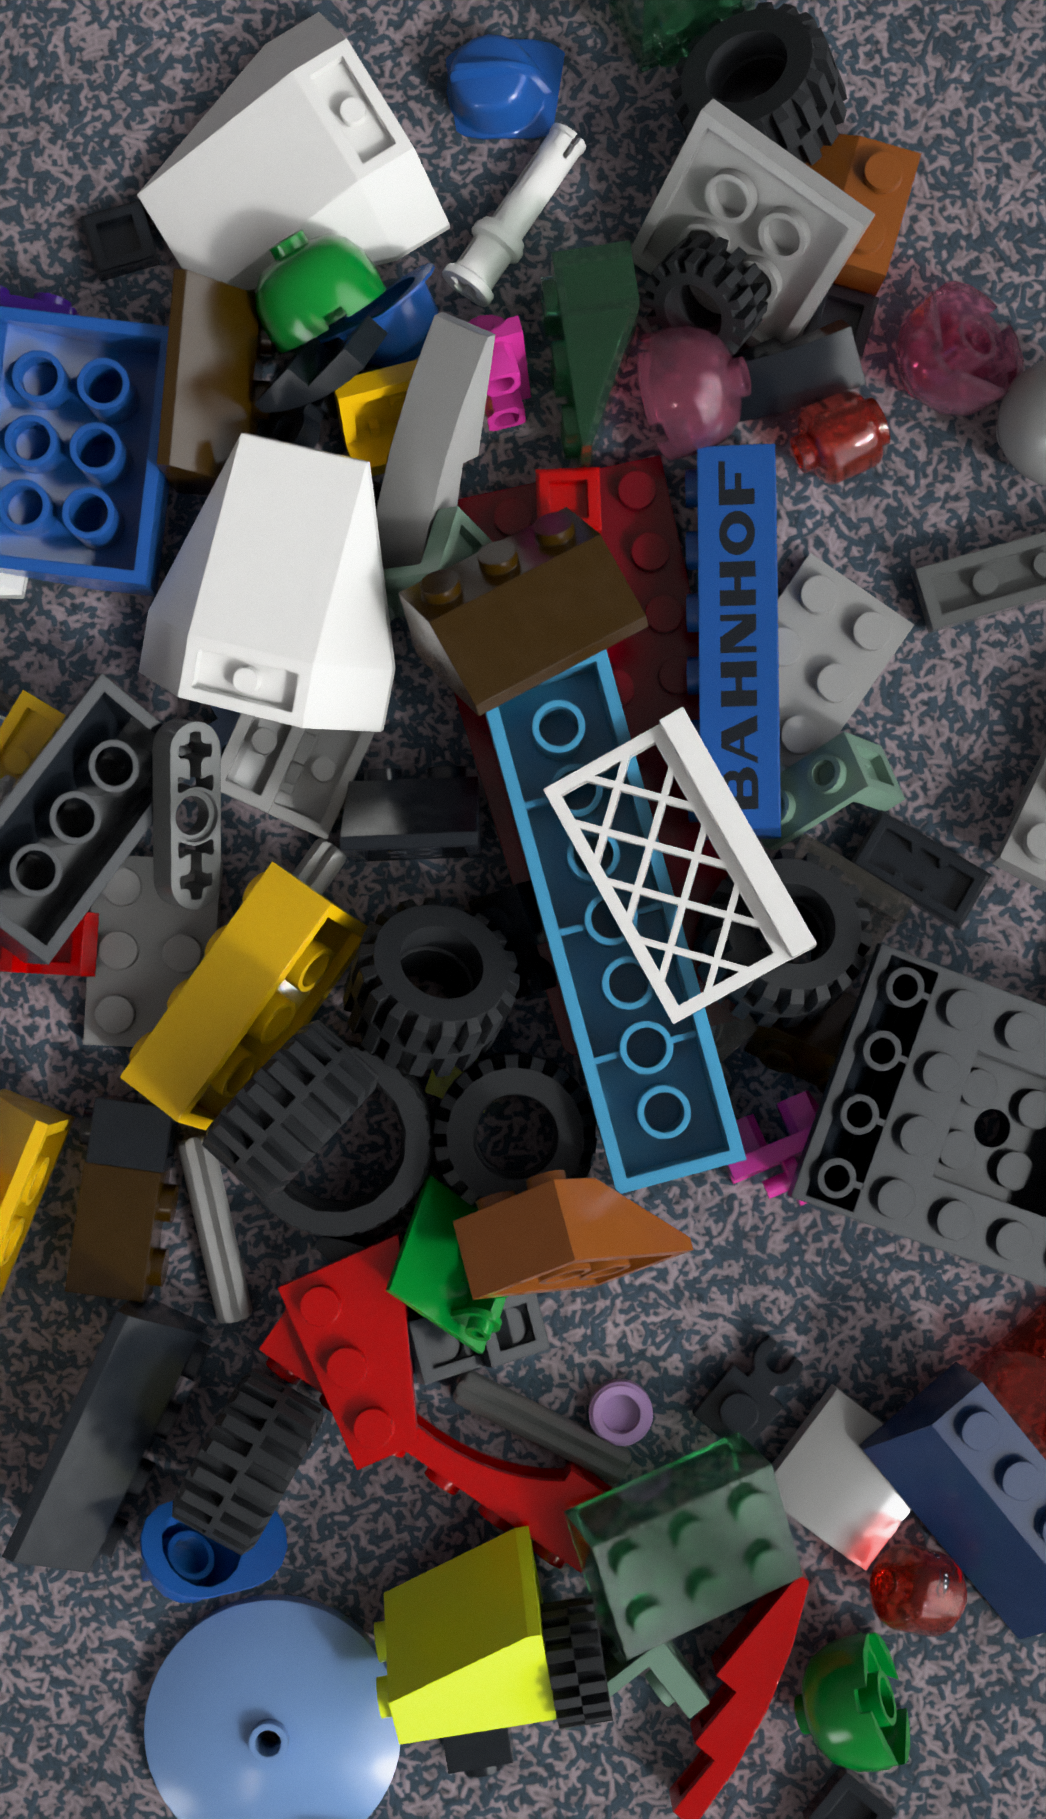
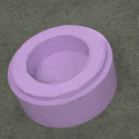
M613 1379L599 1386L591 1397L589 1403L590 1424L599 1438L615 1446L632 1445L646 1435L652 1424L653 1409L650 1398L640 1385L631 1380Z

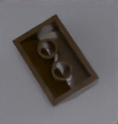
M174 268L157 465L177 493L208 496L240 434L250 433L257 435L259 419L269 420L270 413H263L254 404L271 382L262 380L264 357L275 356L276 346L270 341L261 324L256 310L254 293L187 269Z
M567 507L558 512L541 516L534 524L501 541L486 544L477 553L444 570L431 572L417 584L399 592L417 656L478 716L648 627L643 609L601 534Z

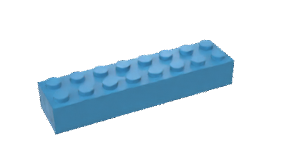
M605 649L486 712L485 715L615 1191L623 1194L747 1159L705 1007L675 1024L672 1023L543 791L544 788L631 740L608 653ZM634 756L630 760L624 784L645 789L636 756ZM620 765L599 777L615 781ZM586 783L563 796L575 819L602 826L612 790ZM621 792L611 829L648 839L653 823L648 800ZM581 830L595 853L599 835ZM608 837L600 865L608 878L635 885L645 848ZM653 850L643 888L674 896L663 853ZM614 888L627 912L632 893ZM640 895L633 920L639 935L667 944L677 912V906ZM681 924L675 946L689 950ZM646 946L660 971L665 951ZM673 954L665 982L678 1005L701 992L692 959Z

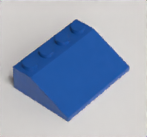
M0 306V573L93 590L156 597L170 482L157 465L169 326Z

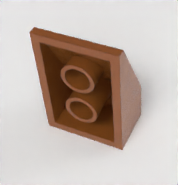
M839 134L832 146H823L820 149L822 157L812 166L808 163L805 164L876 214L833 282L834 285L876 296L887 275L922 153L863 136Z
M565 1170L548 1171L528 1178L525 1181L528 1190L515 1195L514 1191H504L485 1196L476 1201L478 1211L453 1221L473 1300L597 1287L694 1250L689 1236L598 1179H567Z

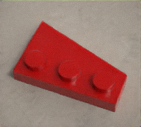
M400 1232L287 1281L278 1287L357 1470L416 1445L419 1440L407 1324V1305L385 1291L401 1248Z

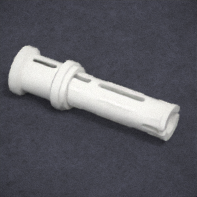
M554 123L549 130V134L492 217L485 216L476 221L472 227L474 237L457 262L447 264L442 271L443 278L451 288L479 306H489L494 299V294L491 290L510 263H518L523 256L524 243L522 239L578 157L586 150V144L582 138H577L574 144L570 143L577 135L574 130L561 123Z

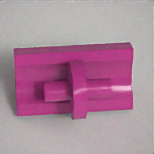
M480 315L471 319L468 323L496 334L484 412L489 431L521 425L526 422L522 400L531 398L524 336L519 316L504 320L502 317L495 315Z
M808 1090L777 1103V1110L789 1136L767 1145L754 1114L736 1120L747 1160L726 1165L733 1184L781 1165L783 1172L763 1180L762 1185L769 1199L789 1190L798 1165L795 1158L802 1154L819 1107ZM796 1199L799 1206L807 1204L806 1202Z

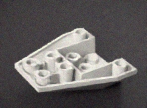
M320 12L266 43L137 194L182 269L196 272L255 293L259 276L275 261L269 249L301 229L308 240L325 234L346 237L361 247L375 266L397 261L450 229L449 221L413 145L347 38Z
M241 433L148 610L139 673L179 698L300 728L381 732L384 730L396 667L370 462L250 433Z

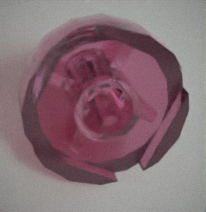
M957 281L946 282L937 290L931 291L924 296L901 324L896 338L895 355L902 384L911 397L940 414L966 416L996 404L1010 392L1008 388L1023 372L1024 357L1018 337L1011 324L1002 331L1000 330L996 321L989 315L997 306L987 295L969 284Z
M699 327L666 328L643 334L640 341L649 345L650 350L640 352L637 356L639 386L649 426L662 424L669 441L657 443L662 454L672 461L697 455V449L719 446L732 435L742 413L741 398L751 395V380L744 358L738 357L733 359L728 346L721 338L710 330Z

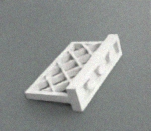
M683 707L660 719V724L543 789L673 1024L817 945ZM654 745L657 746L668 766L661 794L624 784L631 758ZM620 765L615 781L599 777ZM674 778L687 801L669 796ZM586 783L611 789L612 793L603 825L598 826L575 819L563 796ZM621 792L658 802L648 839L611 829ZM666 805L691 811L696 815L701 828L694 852L656 842ZM581 830L599 835L595 853ZM608 837L645 848L635 885L606 876L600 864ZM706 837L710 840L720 859L702 855ZM653 850L691 860L681 898L643 888ZM699 863L728 872L734 887L727 911L688 900ZM614 888L632 893L627 912ZM739 894L753 918L734 913ZM640 895L678 906L667 944L641 937L636 930L633 920ZM686 908L724 919L714 957L675 946ZM731 922L760 929L773 954L749 967L722 960L721 957ZM646 946L665 951L660 971ZM673 954L711 964L704 992L678 1005L665 982ZM719 967L738 972L713 986Z

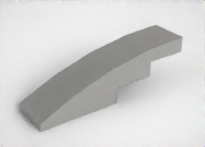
M444 312L434 315L411 377L390 447L376 509L383 569L421 564L438 509L457 506L463 463L477 457L479 454L496 334Z

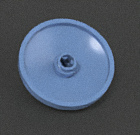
M268 1594L236 1600L219 1607L193 1624L175 1643L158 1670L149 1693L144 1719V1742L149 1769L160 1795L176 1818L367 1819L379 1805L390 1785L401 1744L399 1745L393 1718L382 1719L380 1716L376 1678L387 1675V1662L379 1663L375 1642L360 1626L334 1608L318 1601L291 1595ZM270 1730L278 1734L279 1737L275 1743L263 1739L264 1731Z

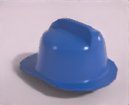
M486 34L473 38L468 43L459 47L445 59L448 73L447 96L450 110L454 116L456 131L465 137L482 140L535 139L547 136L555 122L565 52L552 43L533 39H509L506 36Z
M427 263L409 272L390 285L377 299L352 316L347 317L345 315L328 326L329 330L316 338L321 343L338 337L344 341L369 315L388 334L368 363L381 367H390L413 361L420 356L434 315L439 313L425 282L432 275L435 266L432 263Z
M173 1500L156 1507L145 1519L140 1534L141 1557L144 1561L140 1570L142 1581H151L152 1585L164 1597L179 1603H196L203 1599L251 1589L268 1581L282 1566L288 1547L286 1527L276 1511H274L256 1545L241 1556L173 1518Z

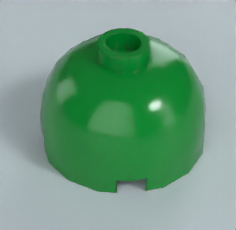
M301 229L269 249L275 261L259 276L255 290L256 310L270 341L275 344L280 353H285L329 330L328 326L343 316H352L377 299L387 288L381 280L374 263L357 244L346 237L334 234H325L308 240Z
M876 1632L847 1635L825 1645L811 1657L804 1672L802 1693L797 1694L794 1699L795 1716L801 1732L804 1735L811 1734L820 1752L832 1763L856 1772L890 1770L893 1766L906 1764L909 1758L910 1725L907 1708L896 1710L893 1690L887 1676L897 1680L899 1678L889 1648L882 1637Z

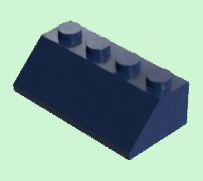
M956 1361L859 1446L1018 1639L1046 1633V1460L985 1384Z

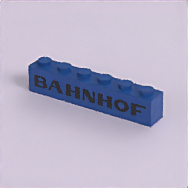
M775 443L697 447V469L685 470L686 508H698V531H686L687 570H698V593L686 595L687 632H699V656L687 657L688 695H699L700 720H691L756 837L758 839H781ZM688 811L689 823L699 822L694 812Z

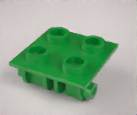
M428 1175L423 1183L385 1291L476 1353L482 1354L486 1342L490 1340L491 1334L498 1332L501 1328L502 1320L500 1316L506 1297L509 1296L473 1300L453 1221L474 1213L478 1209L468 1204L437 1179Z

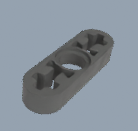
M177 718L167 721L159 728L154 737L152 747L154 886L159 897L166 903L190 910H198L206 907L214 900L221 884V748L219 738L211 726L199 721ZM189 741H193L194 752L185 755L184 758H180V745H186ZM190 777L196 778L195 786L178 783V778L189 780ZM191 796L198 806V818L191 829L182 832L176 823V811L179 804L185 798ZM183 843L196 846V849L184 848V852L178 851V845ZM193 869L195 871L194 881L187 882L185 887L181 888V876L188 875L190 870Z

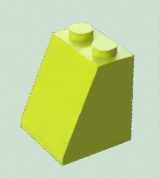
M529 1526L514 1528L384 1592L385 1620L374 1622V1637L379 1663L387 1662V1675L376 1678V1690L380 1716L382 1719L393 1718L399 1745L557 1719L541 1621L540 1604L543 1603Z

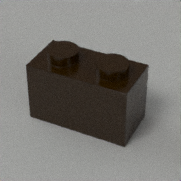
M84 1162L65 1287L66 1292L143 1302L152 1295L154 1286L163 1287L169 1264V1248L159 1247L163 1222H173L179 1194L178 1185L169 1184L171 1169L160 1173Z

